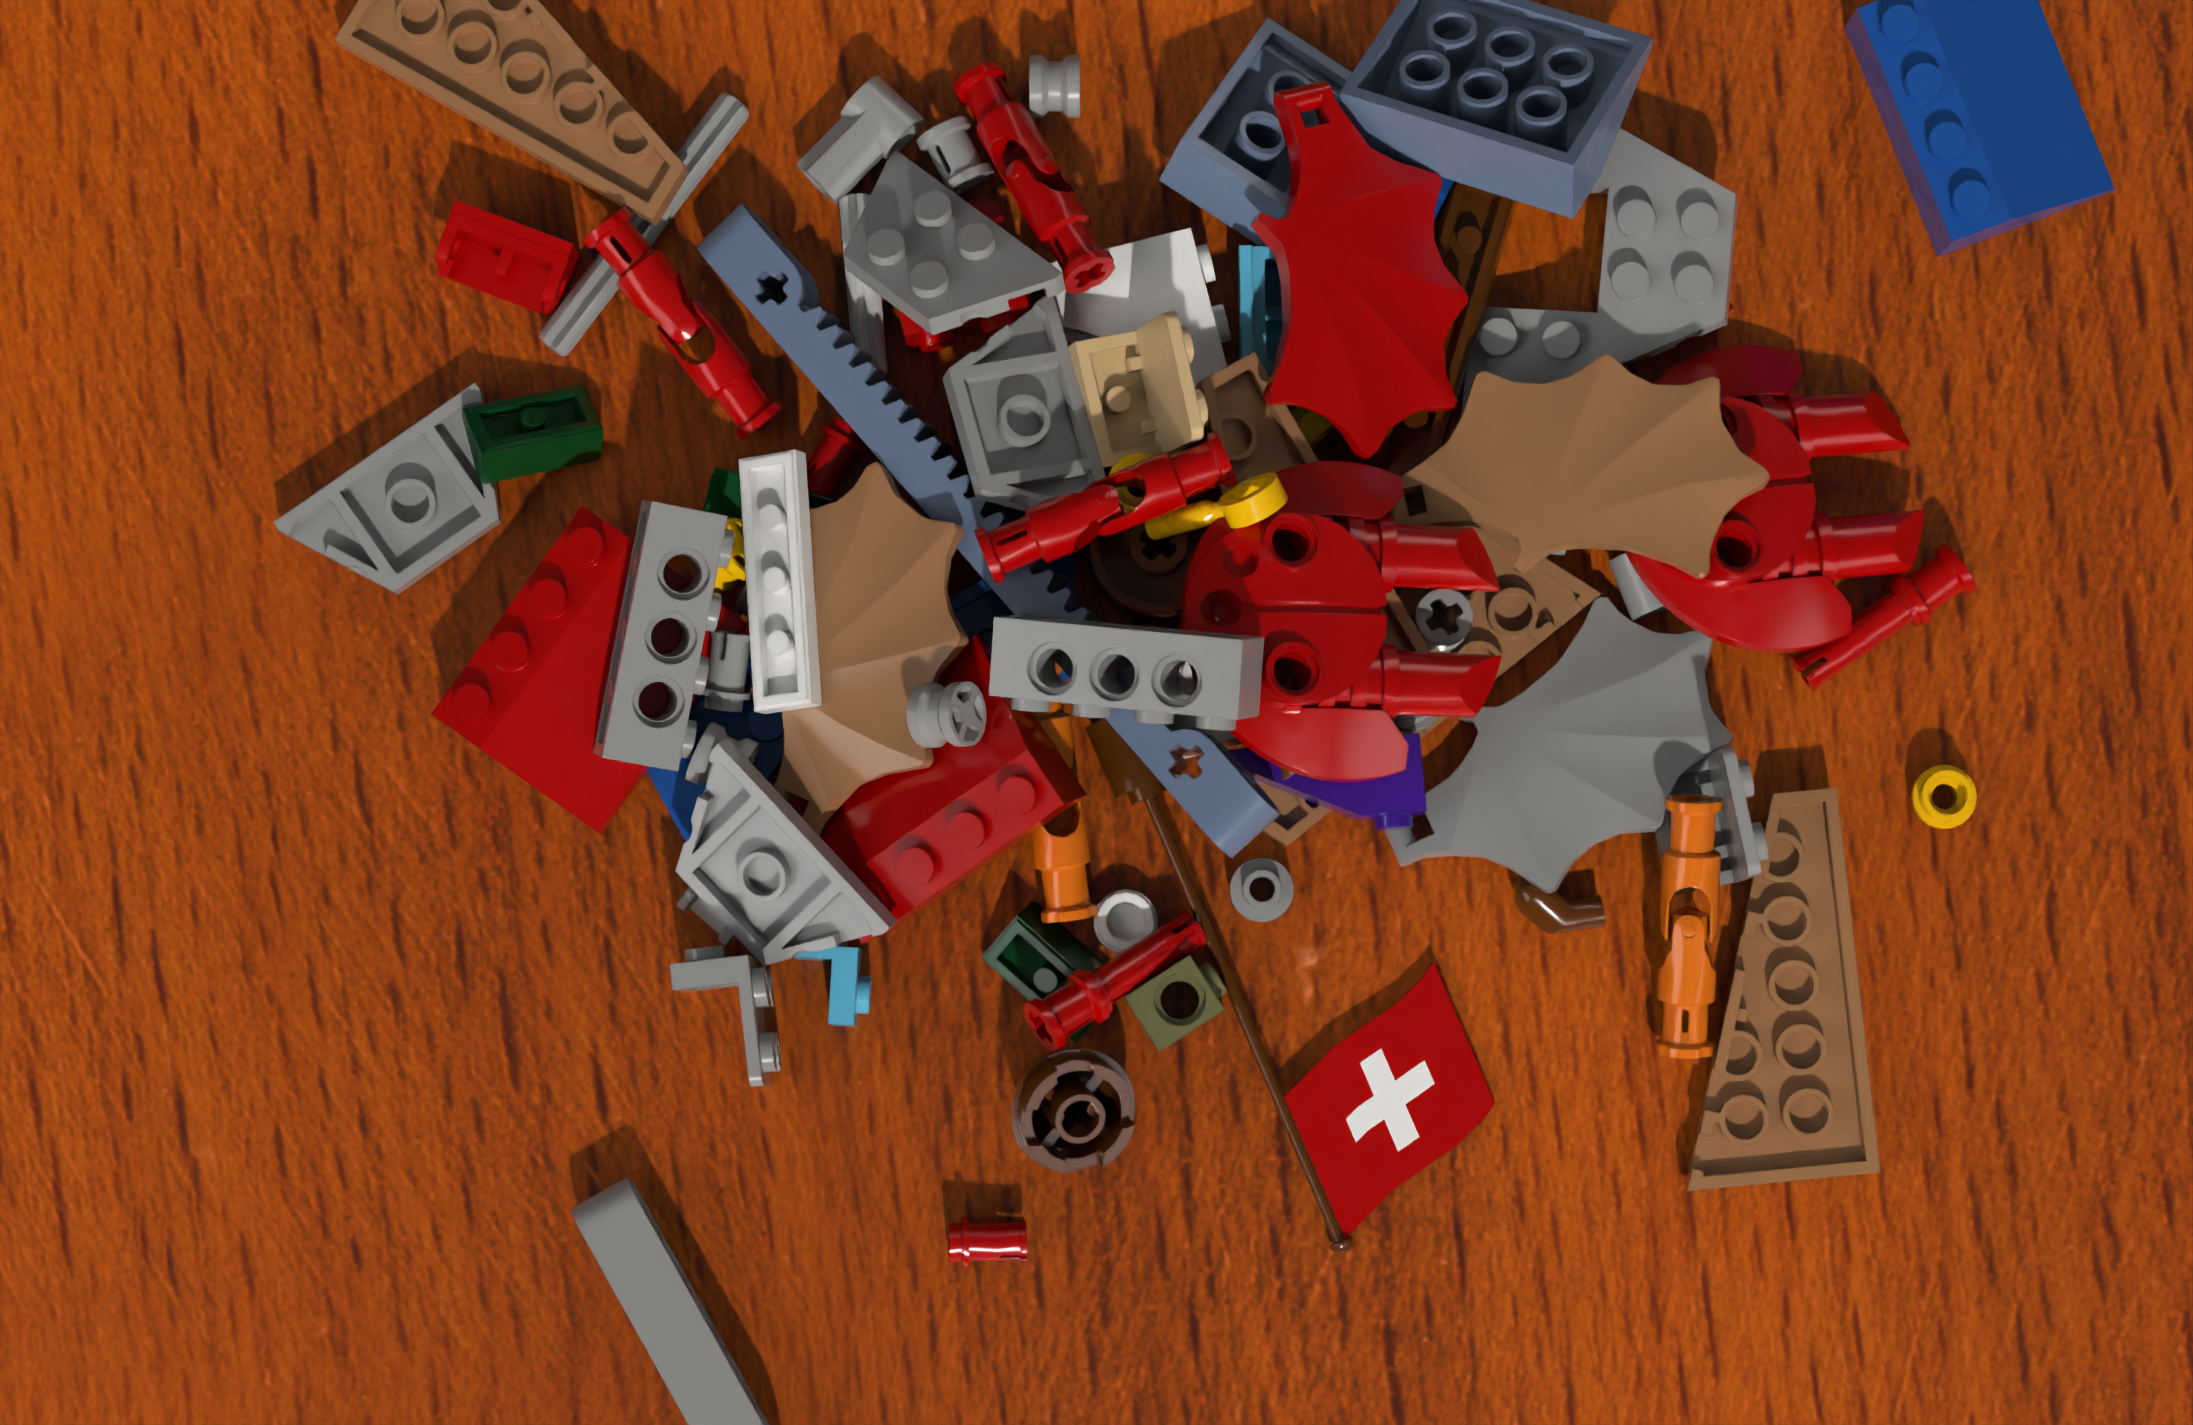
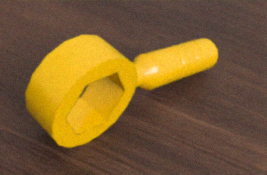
M1262 473L1229 489L1221 496L1218 502L1206 499L1188 504L1183 508L1145 522V529L1151 539L1159 540L1210 526L1213 521L1221 517L1226 518L1230 528H1243L1255 524L1278 511L1285 505L1288 496L1276 473Z

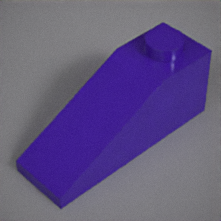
M1420 733L1402 734L1409 745L1406 770L1382 779L1364 782L1323 781L1294 774L1283 781L1280 767L1263 759L1249 748L1228 749L1254 780L1355 820H1374L1375 831L1413 827L1412 816H1421L1427 811Z

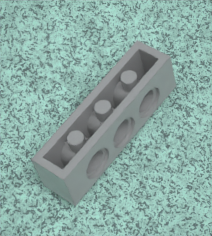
M642 500L593 753L601 758L677 772L681 757L690 758L697 731V722L689 720L693 694H703L709 671V658L701 656L705 631H715L721 610V594L713 593L718 567L727 568L734 542L733 530L725 529L728 516ZM684 554L693 564L694 576L686 588L673 591L665 583L663 576L664 567L672 557ZM673 618L681 628L682 637L680 644L670 653L659 654L651 642L652 630L659 621ZM654 682H662L669 692V704L662 714L656 717H645L639 708V695L647 685Z
M1019 614L997 616L993 620L989 696L1011 698V709L1019 711L1050 712L1051 702L1073 704L1072 715L1079 717L1111 718L1112 708L1134 710V721L1140 723L1173 724L1174 714L1197 716V728L1224 731L1236 730V720L1259 716L1264 637ZM1061 651H1064L1070 657L1073 664V673L1067 684L1058 677L1055 669V661ZM1123 656L1130 660L1135 670L1134 683L1129 690L1119 683L1116 675L1117 664ZM1184 662L1189 663L1195 669L1198 677L1197 688L1191 696L1181 689L1178 682V672Z

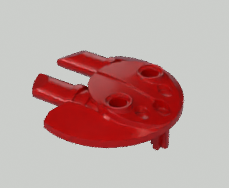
M1736 345L1703 352L1684 360L1668 370L1653 384L1687 385L1711 376L1718 378L1721 386L1720 412L1725 427L1740 452L1763 466L1769 473L1770 480L1764 489L1741 499L1724 516L1711 548L1710 573L1704 578L1696 579L1672 565L1629 551L1625 552L1641 580L1660 603L1677 618L1698 632L1727 645L1749 651L1793 653L1811 650L1830 644L1852 631V606L1834 585L1836 579L1908 573L1911 570L1922 536L1924 509L1828 518L1824 512H1814L1816 506L1814 483H1807L1806 479L1812 474L1809 462L1813 457L1909 450L1911 444L1899 422L1876 391L1804 397L1799 391H1791L1804 371L1796 352L1760 345ZM1716 546L1727 550L1732 556L1734 567H1730L1719 558Z
M1318 461L1281 469L1274 473L1277 474L1288 496L1284 506L1269 517L1243 528H1230L1225 517L1218 518L1208 526L1201 536L1186 572L1182 592L1181 622L1178 624V629L1264 637L1259 716L1236 720V730L1230 731L1241 743L1263 759L1298 775L1323 781L1364 782L1401 773L1406 770L1409 745L1393 722L1395 716L1420 715L1474 718L1479 713L1491 691L1502 656L1397 651L1395 644H1384L1387 615L1381 614V609L1387 605L1386 593H1391L1394 587L1499 592L1500 586L1492 562L1474 528L1396 524L1393 517H1384L1404 496L1401 477L1381 468L1345 461ZM1273 536L1284 537L1290 541L1295 550V561L1283 560L1276 554L1272 544ZM1275 663L1285 664L1293 670L1297 679L1295 691L1285 689L1279 685L1274 675ZM1190 665L1193 677L1196 683L1198 684L1197 673L1195 669Z

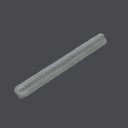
M725 92L720 94L675 153L686 166L689 174L658 225L655 226L632 213L631 223L650 247L748 119L749 112L747 107L734 96ZM600 253L539 333L541 341L561 356H566L572 351L619 289L616 285L619 277Z

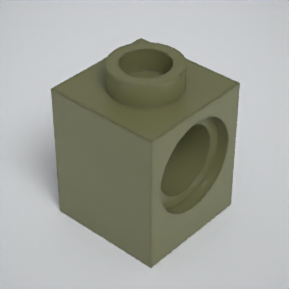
M1189 955L1125 996L1124 1000L1159 1053L1223 1012L1225 1009L1218 999L1228 992L1207 960L1196 966ZM1181 982L1188 984L1195 990L1198 996V1007L1193 1015L1185 1019H1175L1164 1012L1160 1001L1161 994L1170 984Z

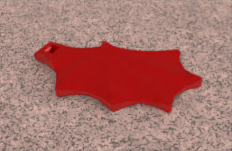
M1324 80L1279 91L1273 97L1274 108L1288 147L1291 184L1286 210L1282 218L1276 219L1261 212L1254 217L1251 223V227L1274 253L1281 283L1283 327L1273 371L1263 392V397L1270 405L1303 407L1326 417L1343 434L1354 456L1365 461L1378 451L1389 429L1411 414L1421 411H1449L1456 406L1458 399L1446 375L1444 343L1453 321L1466 306L1469 297L1463 287L1445 267L1434 240V209L1442 186V179L1439 174L1398 162L1372 149L1338 105L1330 84ZM1315 110L1319 125L1305 128L1300 113Z

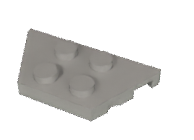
M897 150L889 156L843 252L847 271L931 335L960 327L972 318H988L1009 311L1008 300L1041 289H1044L1047 298L1059 295L1066 289L1063 273Z
M1047 296L1042 297L1034 304L1031 310L1010 326L1008 324L992 335L980 349L967 354L945 373L942 380L977 499L1025 512L1026 508L1052 497L1068 493H1080L1092 482L1106 477L1054 296L1047 298Z
M473 383L274 521V525L286 536L397 595L502 523L497 483H481L475 469L462 418V408L485 404L483 392L476 383Z
M728 738L718 743L712 749L709 761L713 764L704 793L697 797L691 817L692 833L689 840L683 844L675 871L763 966L791 959L800 953L808 951L814 953L837 947L842 942L872 934V937L882 935L898 922Z

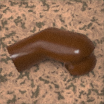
M1521 876L1516 879L1514 900L1518 910L1542 931L1549 934H1558L1605 926L1604 909L1600 895L1566 900L1557 891L1545 893Z

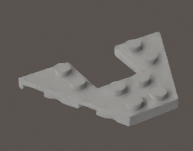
M1619 128L1601 175L1590 192L1608 194L1597 313L1485 307L1465 374L1461 417L1476 374L1487 371L1513 382L1545 384L1570 377L1605 354L1612 356L1622 366H1625L1648 355L1653 357L1674 348L1678 342L1687 338L1702 336L1727 325L1738 208L1736 193Z

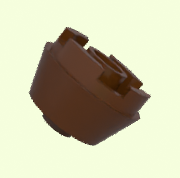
M1061 1049L1058 1052L1052 1053L1048 1051L1041 1054L1025 1067L1017 1081L1011 1106V1126L1019 1147L1037 1164L1061 1173L1086 1169L1098 1163L1102 1167L1108 1165L1125 1149L1134 1132L1135 1123L1133 1120L1136 1103L1132 1082L1125 1070L1114 1059L1098 1051L1090 1049Z

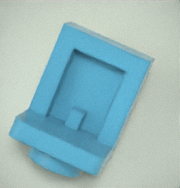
M845 941L837 947L814 953L808 951L794 956V958L799 960L832 961L828 1024L832 1026L857 1027L858 1013H870L872 975H861L862 950L860 948L848 947V941Z

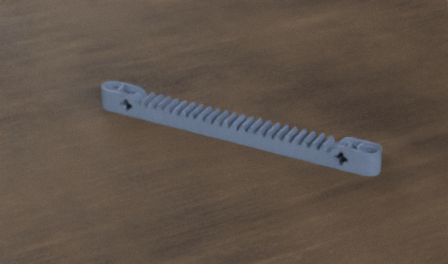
M741 203L696 246L697 250L926 514L932 520L951 522L963 526L965 534L957 549L1014 615L1100 622L1101 617L1098 613L1084 607L1081 608L1085 600L1081 594L1065 588L1068 579L1064 575L1049 569L1052 562L1046 563L1043 559H1039L1006 573L1005 581L995 584L974 530L983 526L987 531H990L1015 519L1000 512L1003 505L975 497L970 476L967 474L966 463L951 456L954 449L949 444L935 437L937 430L934 426L919 419L920 410L903 400L905 393L887 382L889 375L884 370L871 364L873 357L870 353L854 345L856 338L853 334L839 327L841 320L836 315L819 306V288L812 275L746 204ZM782 282L785 284L783 291L788 297L779 304L777 303L779 296L774 289ZM1061 651L1055 662L1071 679L1073 673L1072 661L1064 651ZM1123 656L1117 664L1116 675L1119 683L1129 690L1134 683L1135 670L1133 665L1130 666V660ZM1112 708L1111 718L1105 719L1206 835L1229 857L1233 858L1281 814L1271 798L1220 741L1200 731L1190 729L1178 730L1184 715L1174 714L1173 724H1149L1135 722L1134 710ZM1187 750L1198 754L1204 753L1198 760V765L1203 770L1198 777L1181 773L1187 767V762L1182 757Z

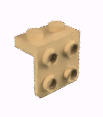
M1175 311L1161 313L1135 331L1076 341L1068 346L1104 470L1111 469L1119 459L1131 453L1142 452L1157 455L1161 452H1166L1171 456L1203 438V427H1206L1208 423L1207 403L1202 391L1195 389L1189 365L1193 362L1194 358L1191 334L1185 325H1180Z

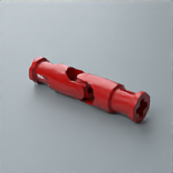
M994 61L980 63L976 67L965 71L953 85L955 97L960 104L968 106L978 123L976 134L1008 190L1015 197L1018 207L1043 250L1051 251L1062 270L1066 291L1073 294L1082 293L1100 285L1115 269L1113 257L1109 251L1100 249L1089 230L1091 227L1089 215L1071 184L1063 176L1057 160L1024 104L1015 102L1005 84L1007 78L1001 64Z
M628 207L621 208L591 231L582 242L588 249L596 248L619 277L616 285L632 305L659 323L656 328L661 341L706 398H715L737 425L736 435L742 442L786 406L780 399L772 400L749 371L752 365L713 314L708 311L706 306L693 297L690 300L688 299L687 290L678 270L661 249L653 250L631 223L632 212ZM707 324L714 336L715 351L709 360L698 361L688 356L679 345L697 336L702 327Z
M1215 430L1207 433L1206 441L1171 456L1166 452H1161L1092 482L1080 493H1068L1052 497L1026 508L1024 516L990 531H987L982 526L975 529L974 533L994 582L998 584L1005 581V574L1039 559H1043L1046 563L1052 562L1078 551L1091 543L1099 535L1109 536L1187 506V498L1221 484L1231 488L1236 486L1238 482L1225 448ZM1117 487H1138L1144 490L1146 494L1142 502L1133 511L1124 514V509L1119 503V494L1115 489Z

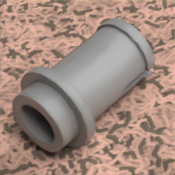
M715 630L710 635L712 640L707 683L702 694L705 695L704 708L742 712L743 700H750L751 695L750 692L745 691L750 636L747 633L736 634L733 631Z

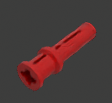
M1943 543L1935 548L1936 556L1910 575L1905 577L1897 574L1890 580L1891 583L1887 585L1889 593L1870 604L1852 618V631L1830 644L1805 650L1790 657L1797 673L1815 661L1822 660L1821 666L1802 678L1812 691L1817 690L1821 684L1886 639L1892 637L1909 623L1914 627L1919 625L1925 626L1932 621L1931 613L1960 593L1969 596L1976 591L1977 587L1970 572L1958 555L1947 544Z
M1181 911L1175 918L1092 972L1088 969L1075 970L1068 975L1067 984L1043 1000L1032 998L1024 1003V1016L1035 1037L1047 1050L1054 1053L1065 1047L1066 1038L1091 1022L1101 1024L1106 1021L1113 1011V1004L1193 951L1201 949L1206 945V936L1198 921H1194L1187 927L1186 924L1192 920V915L1187 911Z

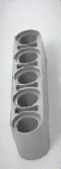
M627 1176L572 1207L571 1212L578 1228L688 1425H770L645 1200L630 1177Z

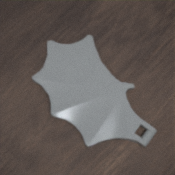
M1608 597L1595 599L1583 626L1557 664L1524 692L1510 701L1497 707H1482L1474 718L1459 717L1461 721L1474 726L1478 734L1472 748L1458 768L1446 780L1425 793L1427 811L1424 814H1426L1434 834L1417 841L1411 828L1384 830L1399 865L1403 867L1424 858L1483 857L1511 869L1545 893H1553L1558 889L1571 865L1593 845L1619 834L1646 833L1662 830L1667 809L1664 807V798L1672 794L1679 778L1703 757L1712 754L1720 748L1730 747L1733 743V736L1716 717L1709 704L1705 670L1713 648V639L1697 630L1681 634L1653 632L1629 620L1618 611Z

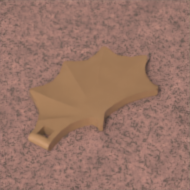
M1605 354L1574 375L1545 384L1513 382L1487 371L1476 374L1463 415L1450 439L1425 461L1401 476L1404 496L1384 517H1393L1396 524L1470 526L1508 536L1520 545L1521 552L1513 568L1521 575H1524L1551 553L1573 549L1629 551L1672 565L1696 579H1701L1710 573L1711 548L1724 516L1741 499L1764 489L1770 480V476L1763 466L1740 452L1725 427L1720 412L1721 386L1718 378L1711 376L1687 385L1652 384L1630 373L1612 356ZM1423 491L1427 512L1409 516L1405 495Z
M878 462L867 466L855 486L838 501L815 509H809L822 706L782 712L784 753L774 788L791 806L796 795L809 801L802 818L819 836L826 822L860 785L888 774L929 768L934 760L932 748H923L917 745L910 735L906 714L908 699L913 689L919 684L937 683L942 672L969 642L968 635L954 614L947 592L951 559L965 534L963 526L951 522L931 520L922 516L900 496L891 472L884 464ZM752 686V687L750 688V690H751V693H752V696H753V686Z

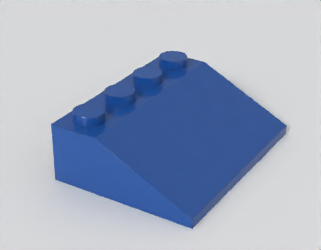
M1877 0L1858 7L1846 24V32L1937 257L2115 190L2038 0Z

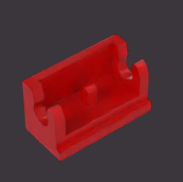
M454 200L450 210L451 214L434 261L439 263L437 275L551 318L565 298L581 257L575 245Z

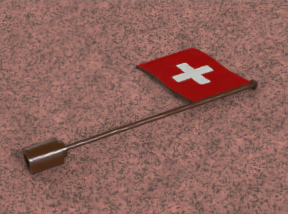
M1105 718L1085 727V730L1114 798L1128 795L1131 805L1144 801L1194 919L1198 921L1204 931L1206 947L1228 992V998L1334 1241L1333 1244L1329 1245V1248L1334 1253L1344 1254L1353 1245V1237L1349 1235L1394 1189L1460 1144L1486 1117L1495 1104L1436 965L1432 962L1423 976L1395 1004L1331 1047L1284 1095L1156 798V795L1167 791V789Z

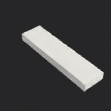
M794 449L739 459L754 712L769 714L822 706L806 453Z

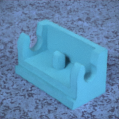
M1239 245L1237 256L1239 360L1255 352L1270 377L1283 327L1281 283L1278 265L1274 253L1268 246Z

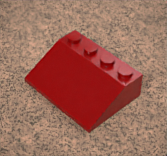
M582 505L431 714L596 832L602 834L650 766L601 758L593 753L634 541ZM665 565L663 576L665 583L671 590H682L691 583L668 565ZM721 605L719 620L715 630L733 631L736 634L747 633L749 624ZM666 618L654 626L651 633V642L659 654L670 653L678 647L682 637L679 624L673 618ZM705 631L701 656L708 658L710 657L711 631ZM662 682L651 683L641 691L638 703L645 717H656L666 710L669 704V692ZM693 694L690 710L701 695Z
M977 634L969 640L960 654L942 672L937 682L945 688L952 682L970 681L977 685L983 694L987 714L985 731L980 741L974 746L955 747L947 742L942 747L932 748L934 760L929 768L888 774L860 785L826 822L820 834V838L898 920L892 928L882 935L872 937L871 934L858 938L861 944L888 934L1087 795L1033 712L1011 709V698L989 696L992 650L981 634ZM796 795L792 808L803 817L809 801Z

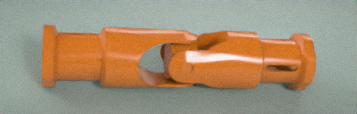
M1055 662V669H1056V673H1057V675H1058V674L1061 673L1063 670H1062V668ZM1051 702L1050 712H1033V714L1071 769L1075 748L1071 715L1063 711V703ZM1081 799L1071 806L1070 819L1064 829L1050 834L1042 826L1030 834L1034 868L1042 872L1046 909L1041 911L1042 923L1067 922L1098 915L1097 904L1090 902L1085 864L1090 862L1091 859Z
M1701 794L1669 795L1664 798V807L1671 811L1669 848L1662 852L1660 928L1664 940L1668 941L1669 932V938L1672 941L1668 945L1665 957L1658 968L1657 998L1663 1002L1662 1038L1655 1041V1052L1671 1058L1699 1059L1712 1056L1714 1044L1707 1040L1709 1004L1716 1000L1717 972L1705 941L1708 940L1709 933V943H1712L1718 930L1721 854L1715 850L1714 843L1716 813L1723 810V799ZM1688 887L1702 890L1707 895L1711 905L1710 921L1707 912L1700 911L1692 906L1671 911L1669 919V903L1674 893L1679 889ZM1684 1010L1689 1012L1688 1031L1686 1032L1682 1030V1013Z

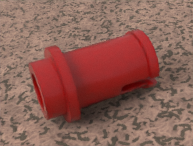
M836 416L829 427L824 424L821 426L820 430L825 434L807 463L808 489L820 496L831 499L834 498L833 494L857 453L859 452L864 455L867 450L862 447L864 441L851 426Z
M964 1216L960 1218V1223H948L949 1262H961L962 1268H969V1261H1027L1026 1220H1019L1018 1222L968 1223V1217Z

